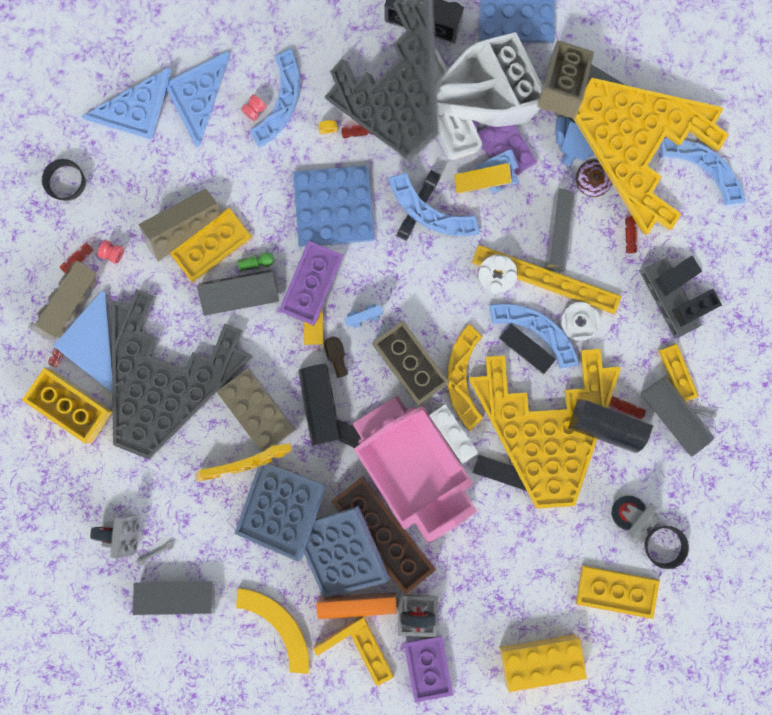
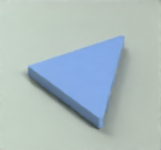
M228 51L168 81L166 89L197 148L201 144L230 57Z
M165 68L164 71L149 77L134 88L124 91L116 98L96 107L93 111L83 114L82 118L152 140L172 70Z
M102 290L53 346L112 393V362L106 294Z

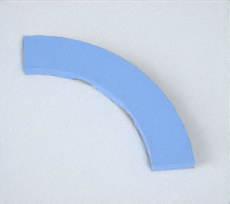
M291 48L275 56L281 79V87L275 107L270 115L250 130L259 148L269 143L283 130L293 115L298 101L300 76L296 58Z
M664 137L659 146L661 158L683 159L702 168L717 184L725 206L746 202L741 184L731 171L732 168L716 152L698 142L694 143L688 140H684L681 145L677 146L667 137Z
M407 173L388 177L392 192L401 207L422 226L450 236H470L480 233L475 215L463 217L445 215L424 203L414 190Z
M514 304L489 305L492 324H515L535 332L552 349L560 369L579 365L573 345L562 329L547 316L531 308Z

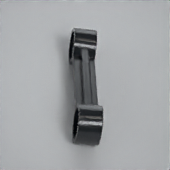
M430 170L418 194L424 203H427L441 177V174ZM408 214L396 236L407 241L417 221Z

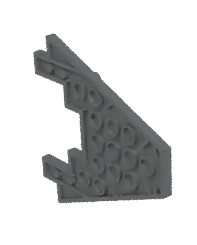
M396 0L393 5L406 29L402 36L393 44L399 59L376 83L373 76L367 72L356 82L348 61L341 59L330 71L336 85L325 96L326 100L409 161L416 157L439 135L433 0Z
M136 289L129 306L114 300L111 302L113 445L146 459H151L253 355L236 349L243 330L224 323L210 359L192 352L186 369L152 357L158 338L141 331L155 296Z

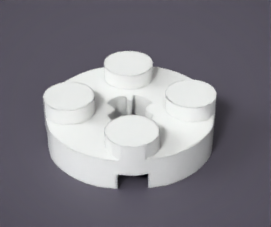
M493 254L484 259L479 269V280L485 289L497 294L509 290L514 285L517 279V268L511 258L505 255ZM495 269L503 271L501 278L493 276Z
M577 302L571 304L563 311L560 324L566 337L576 341H584L596 333L600 326V317L598 312L589 304ZM578 316L582 317V319L585 320V323L582 324V327H579L578 324L576 325L575 320L578 319Z

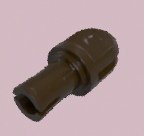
M336 336L327 338L324 342V350L328 361L333 363L336 377L341 378L349 375L344 362L346 354L341 340Z

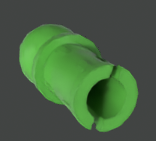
M269 252L262 253L258 258L254 254V257L238 259L240 272L253 268L259 269V265L269 267L274 263V256Z

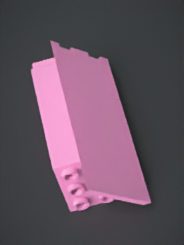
M396 396L353 423L361 437V440L358 441L360 445L354 448V451L403 529L415 523L428 543L457 527L477 512L465 493V490L474 484L423 406L417 409L412 407L407 410L400 398Z

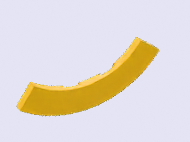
M470 323L456 340L447 368V380L449 381L447 386L452 406L463 425L469 431L483 419L482 415L475 408L467 388L468 361L473 349L483 337Z
M291 443L271 446L257 455L237 462L198 470L195 474L196 481L220 478L221 474L226 473L237 474L272 462V458H281L291 452Z
M239 587L236 608L256 613L271 623L280 634L286 646L289 657V672L309 674L308 648L303 633L293 616L276 600L263 595V593Z

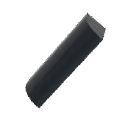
M323 363L298 370L311 446L340 441L341 435L328 365Z
M578 399L568 429L633 453H638L646 446L653 425L590 401Z

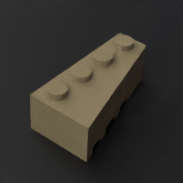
M204 189L138 225L147 247L159 262L221 214L218 203L208 190Z
M79 261L72 262L58 283L60 287L55 288L48 297L50 303L48 305L45 304L43 308L41 307L37 313L39 319L36 323L31 322L28 328L46 339L61 337L66 330V327H64L68 320L71 321L76 314V306L78 304L81 305L85 300L86 290L88 288L91 289L95 284L96 279L94 277L97 273Z

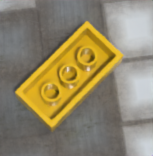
M43 368L22 398L23 402L85 444L94 442L113 414V410L53 369Z
M576 634L499 647L508 692L587 679L581 642Z

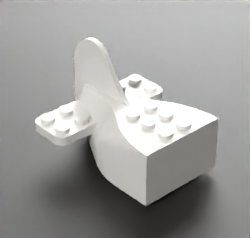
M516 32L474 44L459 57L449 70H447L439 52L435 49L439 135L437 138L449 159L453 160L474 154L481 148L482 142L472 120L495 127L528 123L541 109L537 107L542 84Z

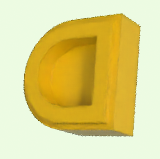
M326 120L318 123L319 134L338 132L337 122Z

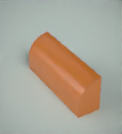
M395 592L331 596L327 598L318 597L316 602L317 617L319 620L397 614Z

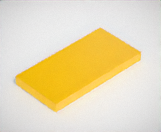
M229 207L219 217L173 250L170 255L189 280L194 283L253 237Z
M582 565L575 604L654 619L660 580Z

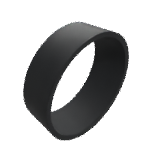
M58 159L48 164L44 169L42 186L45 192L52 198L71 201L78 198L84 191L86 184L85 176L75 162L68 159ZM64 166L76 168L81 173L79 189L69 197H57L50 186L53 173Z
M661 526L654 528L648 533L644 542L646 555L654 565L662 569H673L680 566L686 560L689 552V543L684 533L672 526ZM662 528L675 532L681 542V550L678 557L669 563L654 561L648 552L650 537L654 532Z

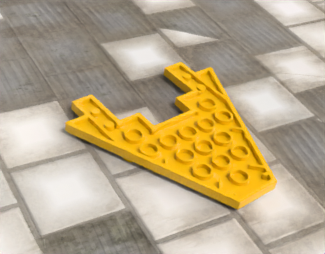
M596 78L588 80L583 102L574 119L644 235L650 233L656 222L667 230H672L681 216L680 212L653 193L662 176L648 167V164L664 137H667L678 146L683 143L687 134L691 132L714 151H719L729 135L715 124L724 109L722 107Z
M601 349L580 351L583 389L564 390L566 409L529 412L527 393L508 394L505 356L485 357L486 376L469 377V382L536 509L576 505L597 439L570 430L568 427L578 399L587 400L608 408L621 370L620 367L602 368Z

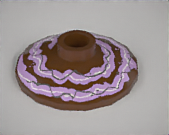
M598 160L585 162L576 173L578 189L589 197L602 196L612 186L611 180ZM593 174H597L599 179L595 180Z

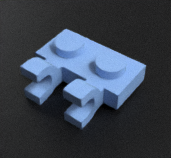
M508 150L477 165V169L508 163L510 164L512 183L508 184V186L519 183V179L514 171L519 166L512 150ZM501 185L489 188L491 193L503 190Z
M376 304L365 307L366 311L348 313L347 318H344L347 328L353 326L356 329L361 327L360 323L371 319V322L379 320L378 316L383 315L381 305L376 306Z

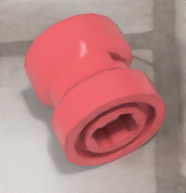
M252 94L249 102L240 109L248 118L256 121L259 112H263L267 106L261 99Z
M103 240L97 255L102 259L107 258L110 262L118 264L122 259L124 247L112 245V242Z

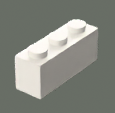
M446 404L429 415L461 464L478 454V451Z

